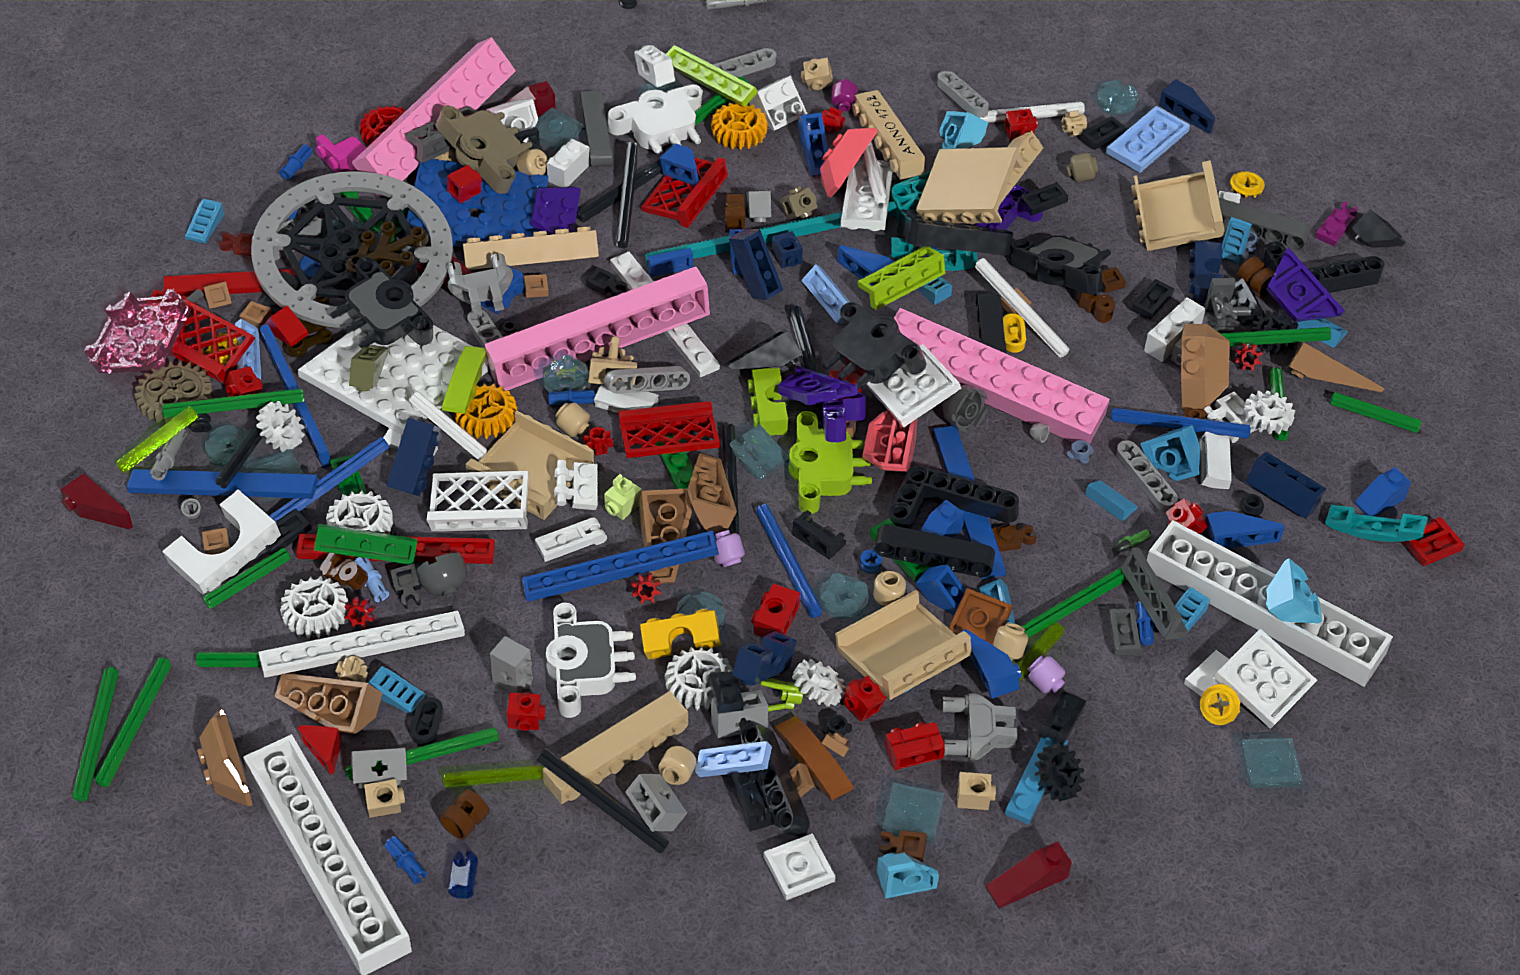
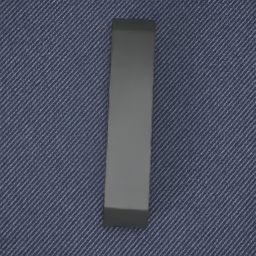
M581 91V108L587 146L589 147L591 167L611 166L612 152L602 91Z
M1218 198L1224 229H1227L1230 218L1234 217L1251 223L1250 231L1254 232L1261 240L1268 242L1277 241L1285 247L1295 250H1301L1305 247L1310 234V227L1306 223Z

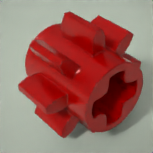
M830 107L829 111L825 109L822 112L826 132L834 134L835 130L841 131L845 123V117L841 116L842 111Z
M1243 343L1241 350L1235 349L1238 358H1235L1234 362H1242L1241 370H1244L1247 366L1254 371L1256 364H1262L1259 356L1263 352H1255L1257 345L1254 343L1251 347ZM1248 352L1253 355L1250 357L1251 361L1249 362L1243 359L1247 357L1246 353Z
M602 427L589 429V435L584 436V444L594 450L596 456L604 453L608 454V447H613L611 431H606Z
M651 572L648 576H642L639 573L638 581L631 582V585L637 588L632 592V596L636 597L639 595L641 604L645 600H650L654 603L653 597L655 594L661 595V590L656 588L661 582L659 579L653 581ZM647 584L650 587V591L646 592L642 585Z
M356 596L353 599V604L348 603L345 606V609L349 612L344 619H349L352 622V627L356 624H361L362 628H365L368 624L367 620L373 622L376 618L371 614L376 606L370 605L368 597L365 600H359ZM358 609L359 612L363 611L365 614L363 616L361 613L357 614L356 610Z

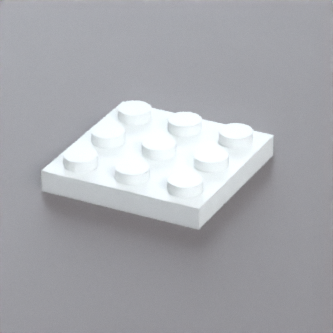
M924 344L920 345L927 363L924 371L918 374H911L900 367L882 383H867L871 392L903 427L962 389L955 377Z
M1261 628L1213 676L1221 684L1228 685L1237 691L1241 702L1270 729L1317 681Z

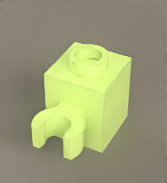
M619 474L613 480L614 486L604 494L605 508L610 515H616L624 520L639 506L638 500L642 489Z

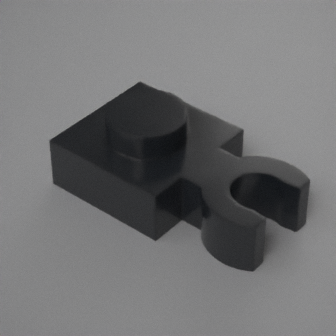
M600 267L586 280V287L602 295L610 292L612 297L621 294L619 290L628 291L625 282L617 281L616 275Z
M415 564L390 570L397 596L402 594L401 602L405 609L408 608L407 601L409 599H415L417 605L420 606L421 599L415 590L421 589L416 574Z

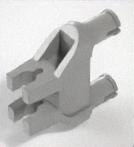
M498 253L500 260L497 259L496 254L492 255L491 262L494 269L463 275L459 263L454 262L456 269H453L452 263L447 266L450 278L448 281L450 292L460 300L471 305L473 316L482 314L481 302L492 300L495 311L504 310L502 296L512 282L513 272L511 268L507 267L505 256L502 253Z
M968 693L965 697L942 696V713L965 712L968 722L967 740L944 739V756L967 755L969 760H978L993 748H1015L1017 728H1010L1014 727V719L1016 718L1015 707L995 706L981 695L975 693Z

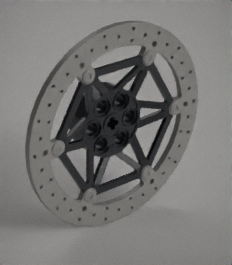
M370 172L332 173L312 178L292 187L279 196L266 209L253 234L251 246L252 263L260 285L268 296L281 308L288 305L298 318L314 324L345 328L353 321L347 313L333 319L330 313L337 307L313 301L316 296L346 299L347 290L358 283L357 276L348 271L346 262L351 256L358 253L362 245L361 235L363 232L371 231L385 217L384 223L387 221L392 222L393 218L396 217L407 236L410 235L412 229L402 213V210L406 207L421 219L428 231L431 247H415L412 245V247L406 246L393 252L398 254L404 251L412 252L414 263L411 266H404L392 278L402 280L419 262L428 263L421 277L411 286L414 295L413 300L421 307L434 296L447 277V266L452 262L453 254L451 231L439 207L422 191L404 181ZM361 191L384 195L391 199L388 202L338 198L334 197L333 193ZM314 199L318 201V204L286 235L278 234L284 222L298 208ZM339 206L381 210L361 227H355ZM321 211L325 212L328 233L325 239L297 236ZM331 211L334 212L345 228L334 230ZM382 229L379 234L373 232L376 242L370 246L368 254L375 251L383 233ZM301 245L320 247L319 254H316L302 247ZM274 250H284L302 285L298 291H295L279 273L274 260ZM292 250L320 263L319 270L311 280H307ZM379 259L376 260V262H377L378 264H380L381 262L385 261V260H379ZM329 286H332L333 288L338 289V290H334V289H324V288L329 287Z

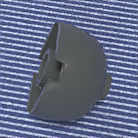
M965 384L960 385L962 389L943 401L942 408L943 416L948 424L962 432H968L966 428L972 424L976 427L982 422L987 412V406L984 405L985 399L988 400L983 390ZM962 417L966 418V420L963 422L959 420Z
M448 553L435 557V563L429 565L427 561L417 568L416 574L423 588L429 594L443 595L444 598L456 595L458 593L457 589L462 587L467 579L466 564L463 556H460L459 553Z

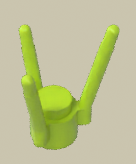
M773 678L760 682L762 686L780 689V700L785 701L782 704L768 706V712L780 709H794V704L802 703L803 694L800 692L802 688L795 686V683Z

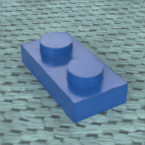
M691 248L648 256V272L650 277L693 268Z

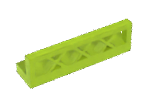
M924 246L859 280L858 287L869 293L871 307L878 310L944 275V255L931 247ZM926 254L929 255V257L920 258V257H922V256H924V255H926ZM871 283H878L874 286L869 285Z

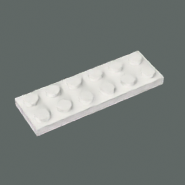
M859 159L848 175L841 227H847L848 229L864 228L871 231L885 230L893 172L888 161L877 160L887 194L884 204L882 202L879 204L875 202L864 160Z

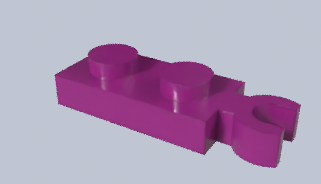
M1343 202L1341 209L1335 208L1319 228L1315 238L1335 247L1354 222V216L1357 213L1358 207L1355 206L1354 209H1347L1348 202Z

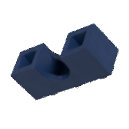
M1195 241L1194 250L1190 249L1188 262H1191L1192 265L1189 266L1188 277L1192 278V280L1189 282L1188 293L1192 294V301L1196 303H1205L1212 278H1222V274H1214L1219 273L1222 261V243Z
M774 631L763 637L761 646L751 642L740 647L732 676L741 679V682L746 685H756L790 668L797 640Z

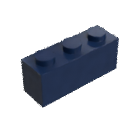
M744 229L729 238L753 299L768 300L784 290L761 230Z
M407 419L386 485L387 487L420 497L421 492H424L427 486L426 476L428 470L434 464L435 457L433 454L435 448L441 442V428L415 419Z
M1268 452L1263 453L1256 459L1245 481L1252 485L1255 490L1265 493L1274 502L1286 506L1295 515L1305 519L1316 510L1327 489Z

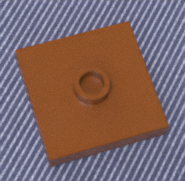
M967 588L949 629L956 635L967 629L993 645L998 628L1006 625L1013 606Z

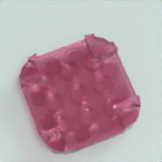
M167 289L164 296L135 298L129 292L123 294L124 299L112 307L108 304L104 311L109 318L95 345H86L85 348L88 360L96 371L101 374L145 371L152 368L158 370L162 368L191 311L183 298L172 289Z

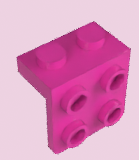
M323 134L315 137L317 144L315 150L318 157L335 173L358 172L352 162L366 147L356 137H350L336 145Z

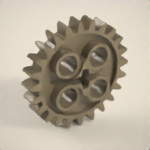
M179 361L177 366H173V363L169 362L168 367L160 364L159 370L151 368L152 374L144 373L145 379L138 380L139 386H135L136 393L134 394L138 409H141L142 415L148 416V420L155 418L156 423L165 420L166 425L171 420H174L177 425L179 419L188 422V416L165 418L162 412L164 404L212 399L211 392L213 390L210 378L206 376L204 370L200 371L199 366L192 368L191 363L184 367L182 362Z

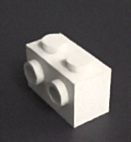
M574 139L563 145L547 161L548 181L561 188H567L590 165L589 147Z

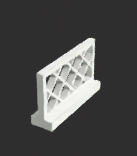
M502 471L433 474L430 512H427V522L431 531L527 529L529 472ZM497 479L500 484L490 491L485 484L490 480ZM514 479H523L522 485L516 490L508 485ZM473 480L476 485L468 492L461 487L465 481ZM439 481H450L453 484L445 492L438 488ZM505 487L511 494L501 501L496 494ZM482 488L487 495L477 502L472 495ZM458 489L464 495L454 503L448 496ZM493 498L498 505L493 510H486L483 505ZM514 498L521 501V509H510L506 505ZM444 499L451 505L445 511H436L437 505ZM467 499L475 504L469 510H461L459 508Z

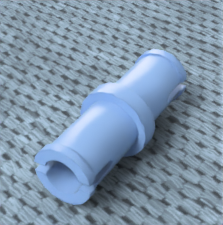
M358 557L355 562L368 574V581L364 586L368 587L375 602H380L379 597L382 601L387 599L389 592L381 581L379 571L374 569L369 558H364L365 561H363L362 557Z

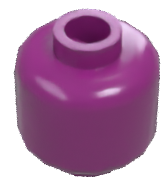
M842 79L835 83L831 90L832 105L843 112L852 109V104L855 103V95L858 94L857 85L848 79Z

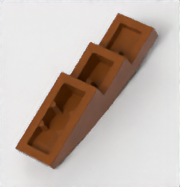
M797 716L774 726L777 736L789 746L790 754L799 763L807 766L813 783L830 800L854 789L853 784L826 747Z

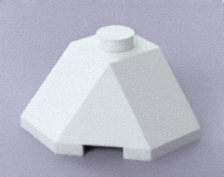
M533 99L504 103L486 109L493 114L503 112L505 117L501 119V122L507 129L517 127L518 132L532 129L538 122Z

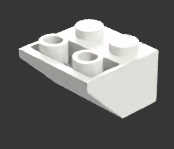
M791 76L757 90L758 93L749 102L750 105H754L756 109L760 108L761 112L765 113L768 127L773 131L799 119L801 115L807 114Z

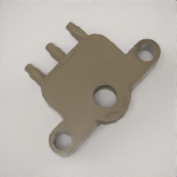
M450 105L444 106L438 117L436 128L456 149V158L463 166L469 165L473 170L477 171L495 192L500 194L509 192L516 176L513 167H515L520 154L532 148V143L530 141L522 144L514 136L518 133V128L507 129L501 122V119L505 117L503 112L493 114L488 111H478L464 117L457 108ZM466 154L480 160H472L468 158Z

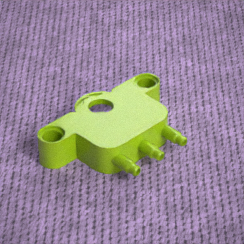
M803 411L797 416L796 444L790 449L788 470L791 477L798 481L799 509L802 512L809 510L811 514H814L820 508L821 496L845 495L851 490L852 485L872 484V477L853 476V467L871 466V463L863 458H853L852 449H863L865 441L852 440L848 432H846L845 441H826L824 430L818 429L817 415L811 411Z

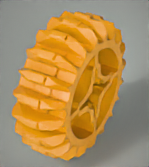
M729 103L728 107L722 105L721 109H717L711 123V130L718 144L723 143L724 148L731 146L732 150L735 147H739L740 151L743 147L749 150L751 145L757 147L758 143H762L766 137L768 127L765 113H762L760 108L756 109L754 105L743 107L739 104L733 105L732 103Z
M484 383L483 386L476 387V395L465 414L454 412L456 423L468 434H475L477 439L481 435L486 440L489 435L497 438L498 433L504 435L506 429H509L515 423L516 400L511 396L510 391H505L503 386L496 388L494 383L491 386H487Z

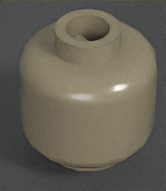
M1089 152L1073 155L1070 158L1071 164H1067L1069 177L1073 176L1076 182L1093 180L1096 173H1099L1096 157H1092Z

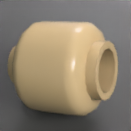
M529 149L520 154L517 161V169L519 172L530 176L536 174L543 175L547 171V156L539 149Z
M565 403L555 415L557 418L556 425L570 437H575L578 434L583 436L591 426L588 424L590 414L577 403Z
M895 571L880 573L874 582L873 596L875 601L885 607L905 596L906 581L904 577Z
M1006 623L1005 626L998 628L993 646L1008 654L1012 661L1013 659L1023 657L1029 637L1024 632L1025 629L1022 626Z
M671 747L666 751L659 764V773L669 784H685L695 770L696 758L685 747Z

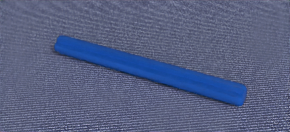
M1113 408L1111 413V420L1115 422L1180 429L1193 425L1195 432L1205 433L1207 431L1216 435L1249 438L1251 426L1246 424Z
M379 437L321 478L317 483L313 499L293 498L269 515V517L277 523L295 509L300 512L389 448L387 441L383 437Z
M767 504L759 505L756 513L796 591L801 593L800 599L811 618L820 617L822 615V607L771 509Z

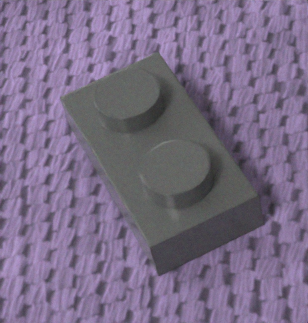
M1109 609L1108 618L1114 654L1140 655L1141 646L1134 609Z

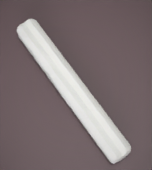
M416 391L410 397L409 402L476 459L480 460L487 453V449L420 392Z

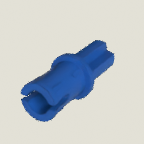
M306 144L303 145L295 155L289 157V161L280 169V176L290 180L299 169L304 167V163L312 155L313 149Z
M572 388L569 391H549V406L564 405L565 403H594L595 392L593 390L573 391Z
M1140 601L1136 604V623L1139 640L1143 646L1152 645L1154 642L1153 628L1155 624Z
M396 836L386 840L384 846L396 860V866L400 869L402 868L414 884L422 881L419 877L420 875L424 879L426 878L428 873L415 859L413 851H409Z

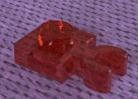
M229 233L222 235L223 242L219 243L220 250L230 251L233 249L236 255L252 256L253 234L239 233L238 237H234Z

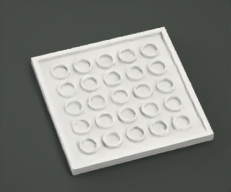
M434 325L433 340L427 345H418L408 334L389 345H379L374 342L370 346L389 348L377 385L370 389V391H358L356 387L349 386L351 358L362 349L358 343L368 336L359 328L343 336L298 369V376L403 435L408 418L422 422L428 419L427 416L409 402L410 397L418 391L436 407L441 409L458 359L464 347L471 345ZM487 359L482 366V376L489 371Z

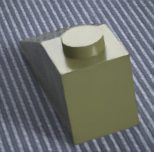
M369 345L363 347L351 358L349 386L356 387L358 391H370V389H373L380 378L389 348Z

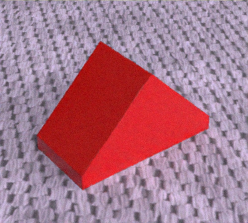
M288 305L271 316L264 324L269 325L275 337L291 347L309 335L307 329Z
M299 726L297 729L301 741L330 775L333 774L342 743L338 727Z

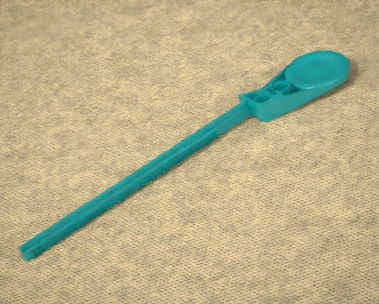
M931 170L892 187L887 217L896 216L899 222L900 210L916 211ZM842 211L841 213L837 212L835 214L833 212L832 215L829 213V215H822V217L818 216V218L814 217L813 219L810 217V219L806 218V220L802 219V221L799 220L790 224L788 222L787 224L783 223V225L779 224V226L775 224V227H764V229L760 228L765 243L772 242V236L793 231L795 236L798 237L841 227ZM730 235L724 238L721 236V238L709 239V241L705 239V242L701 240L700 243H690L689 245L686 244L677 248L674 246V248L670 247V249L666 248V250L662 249V251L658 250V252L654 250L653 253L645 254L646 266L648 268V256L688 248L692 250L693 259L730 251Z

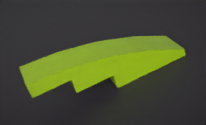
M464 347L448 385L442 411L466 413L476 395L477 383L482 376V366L487 359L485 348Z

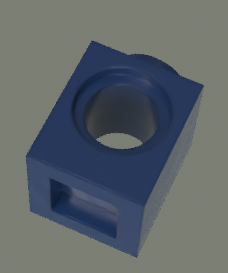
M793 231L772 236V252L781 269L802 263L803 248Z

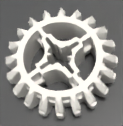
M362 490L359 494L351 492L348 497L342 494L341 500H335L334 506H329V513L326 517L328 526L390 535L393 524L392 510L386 500H382L380 495L374 496L372 491L368 494H364Z
M321 575L317 580H313L311 576L309 581L300 579L299 585L292 584L291 590H285V597L281 598L280 611L284 624L289 627L291 632L296 631L299 637L306 633L308 639L312 634H316L318 638H320L323 632L329 635L331 628L338 631L339 624H344V617L349 612L345 609L349 602L344 588H341L338 582L333 583L331 578L324 581ZM327 599L334 603L333 606L328 604ZM296 609H301V612L303 613L299 614L298 612H296Z
M691 646L688 653L681 650L680 656L674 655L672 662H669L665 673L666 689L681 704L685 702L687 709L691 705H695L697 711L700 706H704L708 711L711 698H714L710 685V674L723 671L732 672L733 669L729 665L728 659L722 658L721 652L714 654L712 647L708 651H704L701 646L699 650L695 651Z

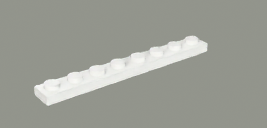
M630 252L610 259L611 267L623 282L627 284L630 290L653 282ZM688 324L664 332L700 378L720 369L719 362Z
M454 611L260 651L259 659L265 678L345 661V658L349 656L361 658L464 636V627L459 612Z

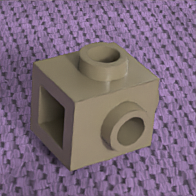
M801 186L789 190V195L779 199L787 219L798 216L800 219L812 214L811 210L818 208L816 196L810 187L804 189Z

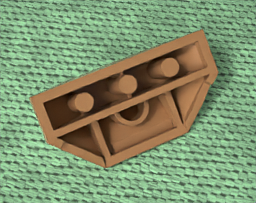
M1184 324L1181 361L1182 410L1186 408L1204 410L1229 386L1230 342L1208 324Z
M218 710L210 719L199 738L202 748L197 749L201 765L207 763L208 769L203 770L207 786L213 784L216 794L245 806H251L253 803L225 710Z

